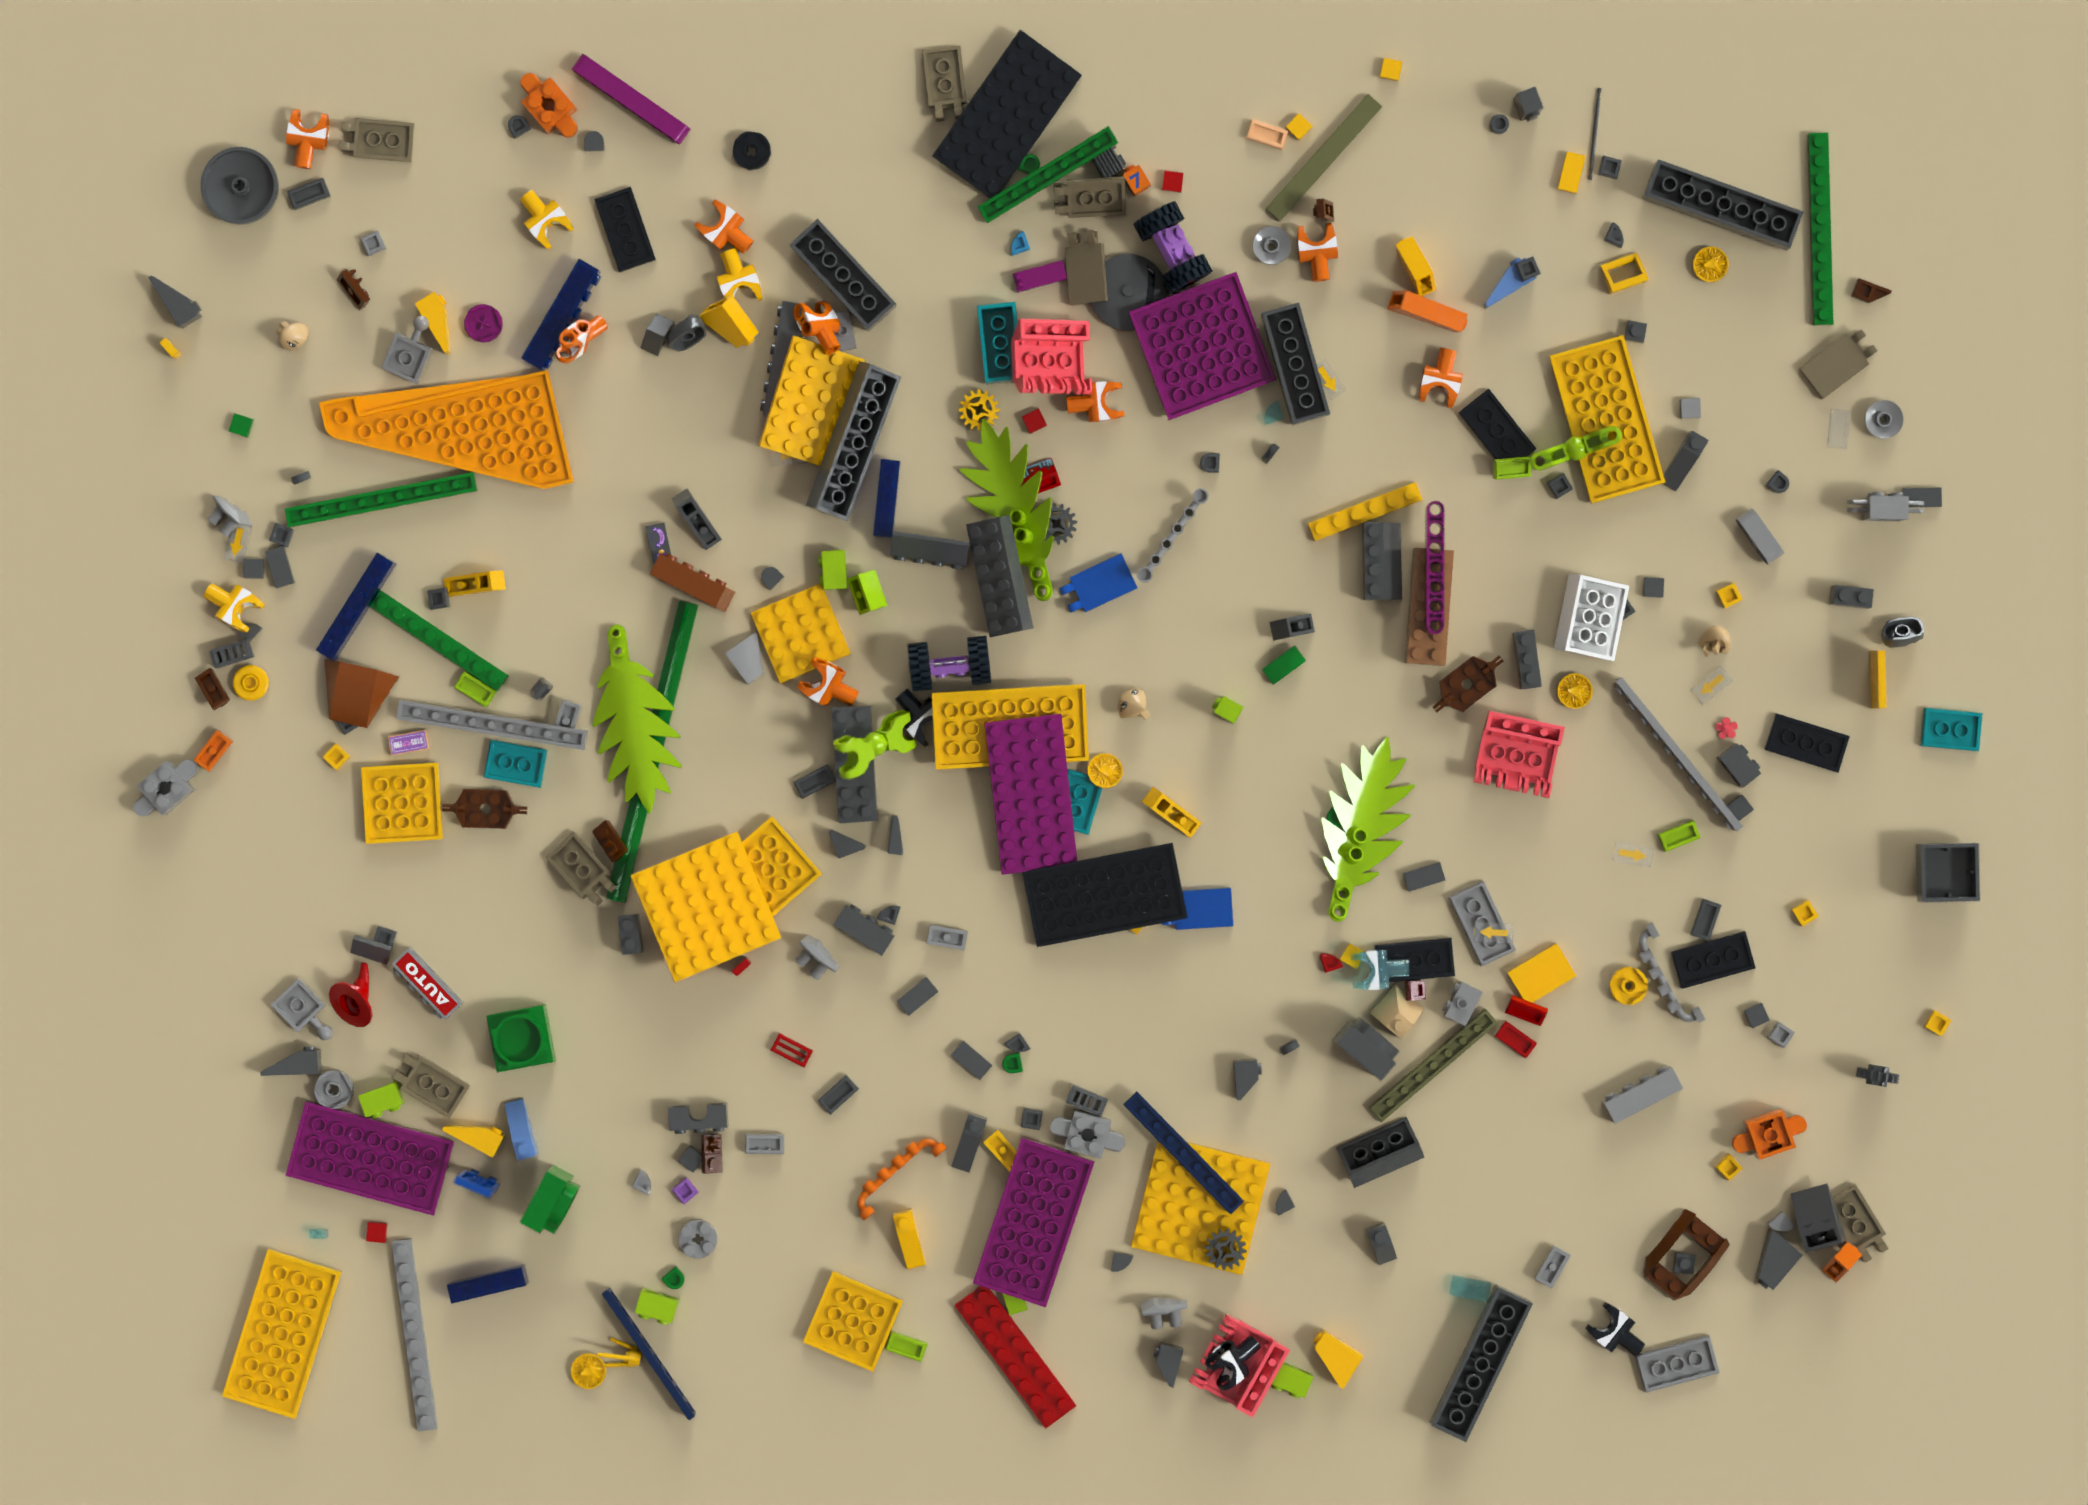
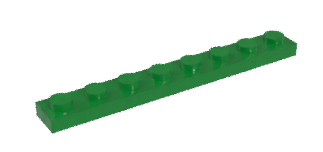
M1107 126L978 206V209L985 221L990 223L1114 147L1119 142L1110 127Z
M382 590L379 591L371 603L370 607L494 690L499 691L509 676Z

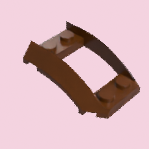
M1687 1209L1682 1211L1681 1216L1675 1221L1658 1245L1645 1257L1644 1277L1673 1301L1690 1295L1707 1277L1730 1246L1727 1238L1721 1237L1696 1217L1695 1213ZM1683 1232L1710 1253L1708 1259L1687 1284L1659 1263Z

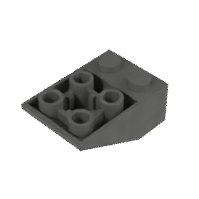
M1828 1183L1791 1193L1799 1234L1806 1253L1844 1242L1846 1236Z

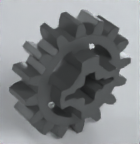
M1053 503L1051 512L1059 511L1061 513L1059 516L1050 515V518L1054 521L1059 519L1061 521L1060 525L1064 530L1058 527L1052 528L1053 523L1049 520V528L1045 540L1055 532H1061L1064 534L1063 536L1054 537V541L1057 542V545H1060V540L1067 543V536L1073 538L1071 531L1077 530L1073 527L1074 524H1077V521L1072 520L1075 513L1069 514V507L1064 510L1063 504L1057 508L1056 503ZM1066 517L1069 519V529L1064 525Z
M1869 1064L1868 1068L1857 1067L1856 1076L1866 1079V1084L1887 1087V1082L1898 1084L1899 1074L1889 1072V1067Z
M1219 1228V1234L1216 1235V1233L1212 1232L1213 1238H1207L1210 1244L1205 1245V1249L1209 1250L1205 1254L1206 1257L1211 1256L1209 1263L1216 1262L1215 1268L1222 1265L1223 1270L1226 1269V1266H1229L1232 1270L1234 1263L1239 1266L1238 1260L1245 1259L1241 1254L1247 1252L1246 1249L1242 1248L1246 1243L1245 1241L1240 1242L1242 1235L1235 1236L1236 1230L1229 1233V1228H1226L1225 1232H1222ZM1227 1236L1226 1240H1223V1241L1217 1240V1239H1219V1238H1221V1237ZM1234 1240L1238 1244V1251L1233 1248ZM1229 1244L1230 1251L1223 1253L1221 1247H1226ZM1213 1247L1218 1249L1217 1258L1213 1254ZM1229 1257H1233V1258H1234V1259H1232V1260H1230V1261H1224L1225 1258H1229Z

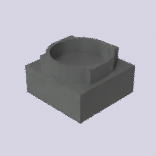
M1979 843L1916 844L1917 902L1980 901Z
M1358 1017L1352 1025L1347 1022L1333 1038L1338 1045L1380 1081L1396 1065L1393 1058L1399 1053V1050L1361 1017Z

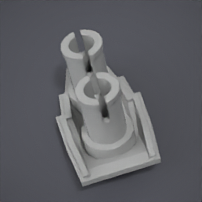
M213 495L217 506L208 517V520L214 525H218L225 514L229 517L220 529L222 534L230 537L238 525L252 527L245 511L240 510L236 505H232L225 498Z
M807 935L800 941V945L804 950L796 957V962L800 966L805 967L811 958L814 957L818 961L815 967L810 970V975L814 979L819 980L827 969L833 972L839 969L838 964L820 940Z
M1153 1297L1141 1303L1142 1316H1150L1152 1329H1161L1163 1327L1161 1315L1169 1314L1171 1327H1180L1182 1325L1180 1311L1188 1308L1187 1301Z

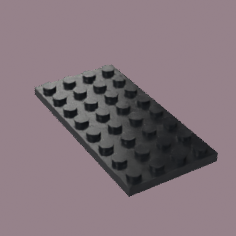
M1019 30L937 147L932 157L991 199L1006 186L1023 158L1031 150L1082 74L1025 32Z
M1173 842L1022 872L1037 947L1188 918Z

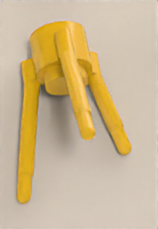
M610 1337V1341L630 1351L626 1350L625 1356L597 1353L599 1357L624 1360L621 1363H605L606 1367L634 1368V1366H639L642 1352L637 1351V1346H631Z

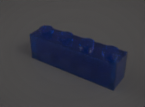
M881 459L874 537L892 538L901 462L897 460Z
M525 1264L452 1281L447 1284L452 1304L523 1287L529 1283Z

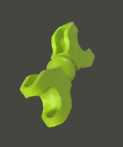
M1610 426L1582 437H1571L1565 444L1563 443L1533 454L1530 458V465L1535 470L1540 471L1570 460H1581L1585 458L1587 453L1589 454L1619 443L1622 439V432L1618 427ZM1610 431L1617 433L1615 440L1608 439L1607 435ZM1540 456L1545 459V463L1542 466L1536 464V459Z
M898 710L886 715L881 727L875 730L874 733H869L865 739L845 735L833 742L834 750L847 752V761L839 768L840 777L852 779L864 774L869 762L875 759V756L882 755L885 750L907 753L916 747L915 739L903 736L904 726L911 721L910 712Z

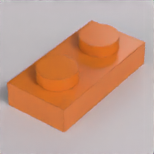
M216 730L194 761L210 772L233 741L221 731Z

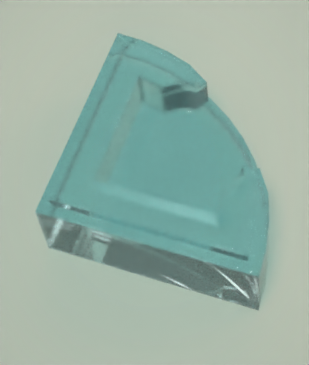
M1275 401L1267 408L1264 415L1265 425L1284 419L1278 401Z
M327 1229L309 1230V1238L325 1239L328 1237Z

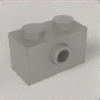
M1462 981L1459 984L1455 983L1451 991L1453 996L1450 1001H1446L1442 1009L1444 1011L1443 1015L1466 1027L1483 992Z

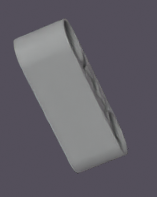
M1751 508L1736 519L1738 526L1767 565L1784 554L1781 546L1754 509Z

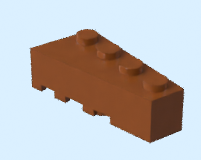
M669 553L666 556L659 554L650 575L726 612L735 594V591L725 587L727 583L717 578L715 581L709 579L710 574L702 570L699 573L693 571L694 566L683 562V564L676 562L677 558Z

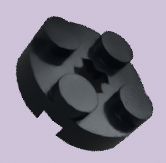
M751 131L744 132L734 142L733 157L740 167L749 171L758 170L768 163L771 157V146L763 134ZM749 146L757 148L754 156L747 154Z

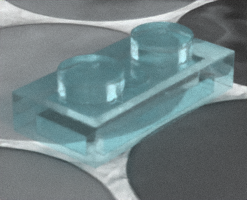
M1453 1275L1449 1294L1488 1302L1491 1282Z

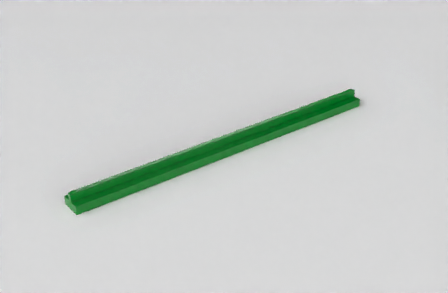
M680 600L657 689L673 707L699 606ZM652 710L653 714L668 725L670 724L673 711ZM651 736L664 747L666 737ZM652 761L659 768L660 763ZM637 793L630 799L621 835V840L627 847L628 852L615 862L611 881L617 888L612 893L608 890L606 896L607 899L623 903L626 902L631 882L630 875L633 874L648 813Z

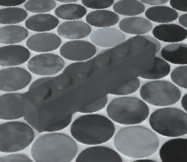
M783 301L782 305L778 306L777 316L780 319L779 324H775L773 334L776 336V342L772 343L770 350L773 359L772 362H768L767 373L770 376L769 381H765L763 392H766V398L761 401L760 411H763V416L766 417L770 410L792 336L800 338L802 336V332L793 314L797 303ZM800 307V310H799L800 315H802V308H801V307Z

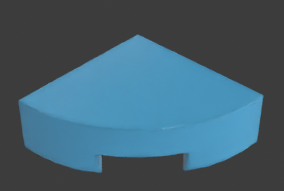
M1024 231L1020 232L1012 242V256L1030 250Z

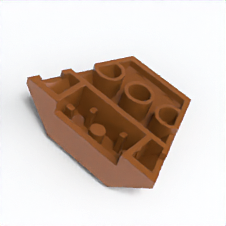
M324 659L329 719L368 728L379 711L381 704L389 695L393 685L399 679V676L345 662Z

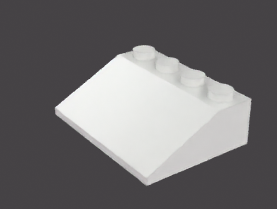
M1569 574L1554 649L1614 661L1629 586L1589 576Z

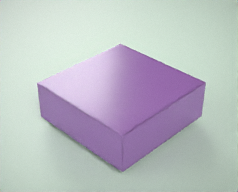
M687 1177L672 1189L683 1204L699 1193Z

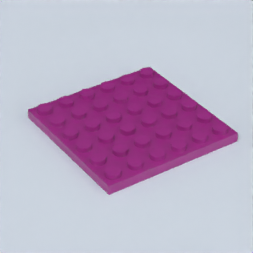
M1237 272L1128 312L1168 421L1276 380Z

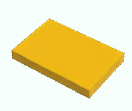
M1884 650L1870 651L1871 709L1886 708Z
M1557 943L1507 972L1521 997L1532 1003L1576 977L1575 972Z

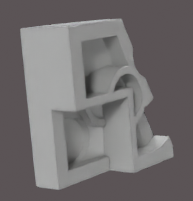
M756 632L725 653L748 685L764 674L758 634Z

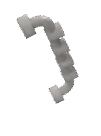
M1199 488L1195 490L1193 501L1189 507L1184 509L1179 521L1172 526V531L1167 538L1161 541L1160 548L1150 557V562L1147 566L1138 570L1137 578L1139 581L1146 583L1152 579L1153 569L1161 563V558L1165 552L1171 549L1172 542L1177 535L1183 532L1185 524L1194 516L1199 504H1204L1208 500V492L1205 489ZM1191 510L1192 516H1186L1185 511ZM1176 525H1179L1181 527L1180 532H1176L1174 530V527ZM1169 541L1170 547L1165 548L1163 542ZM1154 556L1159 558L1158 563L1152 562Z
M1653 922L1646 925L1647 929L1639 937V946L1642 951L1639 955L1644 963H1649L1651 969L1648 971L1652 979L1655 980L1657 978L1660 983L1657 988L1662 997L1667 996L1669 1002L1666 1004L1670 1012H1675L1684 1022L1697 1020L1700 1023L1706 1020L1699 1006L1692 1009L1693 1013L1690 1015L1685 1014L1647 946L1646 940L1648 937L1651 936L1654 939L1660 936Z

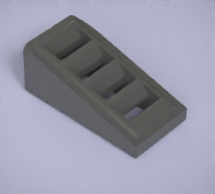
M249 639L209 651L215 669L254 657ZM241 645L244 647L245 656L242 654ZM234 647H235V649H236L238 658H236V656H235V653H234V650H233ZM225 650H228L230 660H228Z
M542 677L531 688L530 692L535 700H543L551 691L553 685Z
M893 815L888 854L903 855L898 815Z
M1075 1084L1072 1085L1066 1099V1103L1101 1117L1108 1101L1107 1098ZM1079 1091V1097L1075 1102L1073 1101V1099L1075 1097L1076 1092ZM1086 1094V1100L1082 1105L1080 1104V1102L1082 1100L1083 1095ZM1093 1097V1103L1089 1108L1087 1107L1090 1098ZM1101 1100L1098 1110H1094L1097 1101Z

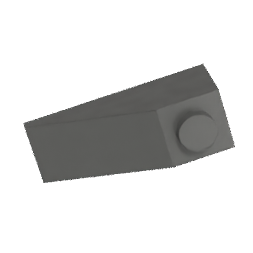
M152 275L148 277L178 327L183 329L202 317L200 314L202 309L196 301L193 302Z
M1693 430L1688 432L1663 474L1666 482L1663 484L1677 491L1709 440Z
M688 488L672 498L675 507L705 550L722 540Z
M305 1046L304 1050H300L261 1071L260 1076L319 1074L322 1072L321 1049H315V1046Z
M969 1112L951 1167L970 1172L987 1121L986 1117Z

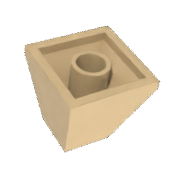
M1394 984L1370 1013L1402 1039L1414 1025L1424 1008L1414 1000L1406 1001V993Z

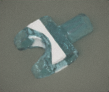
M1369 950L1351 954V960L1366 962L1370 968V973L1366 979L1353 983V988L1389 989L1390 977L1409 976L1408 959L1388 960L1387 950Z

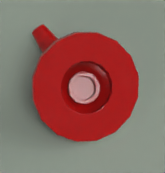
M361 962L359 975L352 985L345 982L335 983L330 987L329 999L334 1011L348 1024L355 1027H365L371 1022L373 1014L368 1002L369 970L368 964Z

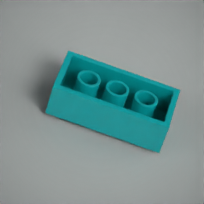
M1008 302L977 306L985 384L1013 382L1011 340L1018 323L1016 303Z

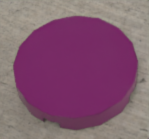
M480 304L468 311L464 320V326L467 334L477 342L486 343L493 341L500 335L503 328V320L499 311L494 307Z

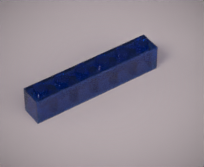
M578 259L521 357L524 361L542 371L545 368L549 369L553 362L552 356L554 352L561 346L559 343L560 334L571 325L574 318L578 319L582 312L580 308L583 302H588L592 295L590 290L593 285L597 286L601 279L600 270Z
M376 553L316 651L333 661L337 660L397 563L381 553Z

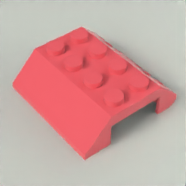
M1018 320L1011 340L1012 379L1020 393H1036L1038 388L1042 394H1069L1071 389L1075 394H1091L1092 378L1084 380L1083 342L1090 340L1089 321Z
M1489 711L1481 736L1473 782L1482 784L1485 776L1484 785L1489 786L1491 775H1496V787L1501 788L1502 781L1504 780L1503 789L1520 792L1522 784V793H1527L1529 783H1533L1535 796L1539 795L1541 788V797L1549 798L1553 784L1551 780L1558 747L1561 746L1565 727Z
M1226 1314L1222 1322L1228 1326L1220 1324L1218 1327L1226 1333L1225 1337L1223 1338L1215 1334L1213 1339L1218 1341V1343L1211 1340L1203 1355L1208 1357L1214 1349L1228 1340L1233 1341L1237 1347L1251 1335L1258 1341L1261 1348L1245 1361L1249 1374L1241 1382L1228 1390H1220L1216 1385L1223 1367L1212 1371L1208 1370V1368L1206 1371L1196 1368L1194 1372L1200 1375V1377L1192 1374L1189 1382L1235 1405L1236 1409L1253 1418L1290 1349L1247 1323ZM1202 1357L1200 1362L1205 1365L1206 1358Z

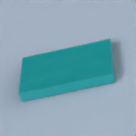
M1924 708L1920 746L1979 751L1983 713Z
M490 740L484 778L541 788L548 750Z
M1068 769L1074 831L1089 835L1102 788L1095 786L1087 774Z

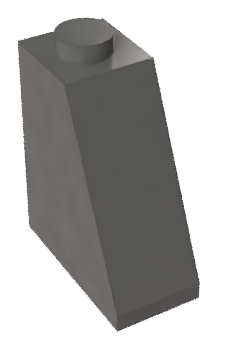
M1771 1228L1767 1231L1755 1275L1759 1278L1757 1282L1765 1289L1770 1287L1774 1290L1803 1254Z

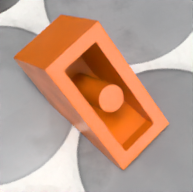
M1847 1242L1823 1267L1822 1271L1834 1282H1837L1849 1271L1862 1254L1854 1245Z

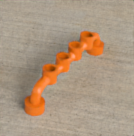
M929 1138L923 1139L917 1144L913 1141L905 1148L906 1154L902 1157L898 1154L891 1161L893 1165L889 1169L886 1167L882 1168L876 1174L878 1178L874 1182L871 1179L862 1186L864 1191L861 1192L857 1200V1206L861 1212L859 1214L860 1218L865 1221L875 1212L871 1206L866 1207L865 1200L868 1196L876 1191L924 1147H932L931 1153L936 1158L947 1148L944 1143L938 1144L935 1140Z

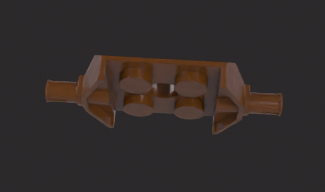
M1498 655L1491 662H1486L1472 656L1439 682L1442 698L1437 704L1432 706L1433 709H1436L1434 711L1438 713L1445 706H1449L1464 712L1493 688L1497 687L1494 670L1504 662L1503 659L1499 660L1501 657ZM1464 679L1472 681L1471 689L1465 690L1462 687Z
M463 789L456 803L442 804V807H450L442 808V812H454L462 828L506 829L514 815L527 814V811L520 810H528L527 806L514 805L507 790ZM484 803L489 804L491 807L489 814L481 812V806Z

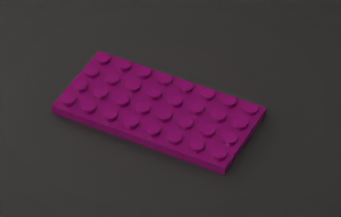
M1061 713L984 722L1001 874L1021 873L1077 861Z
M305 1101L285 1176L434 1216L455 1141Z
M1021 1137L973 1281L974 1284L1046 1307L1095 1161Z

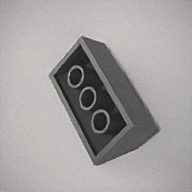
M1363 523L1364 600H1402L1401 523Z
M893 531L890 555L894 556V560L905 561L906 558L913 559V563L924 564L925 561H930L933 566L943 567V564H950L951 568L962 570L963 566L967 567L970 543Z
M1407 1117L1336 1147L1354 1188L1425 1158Z

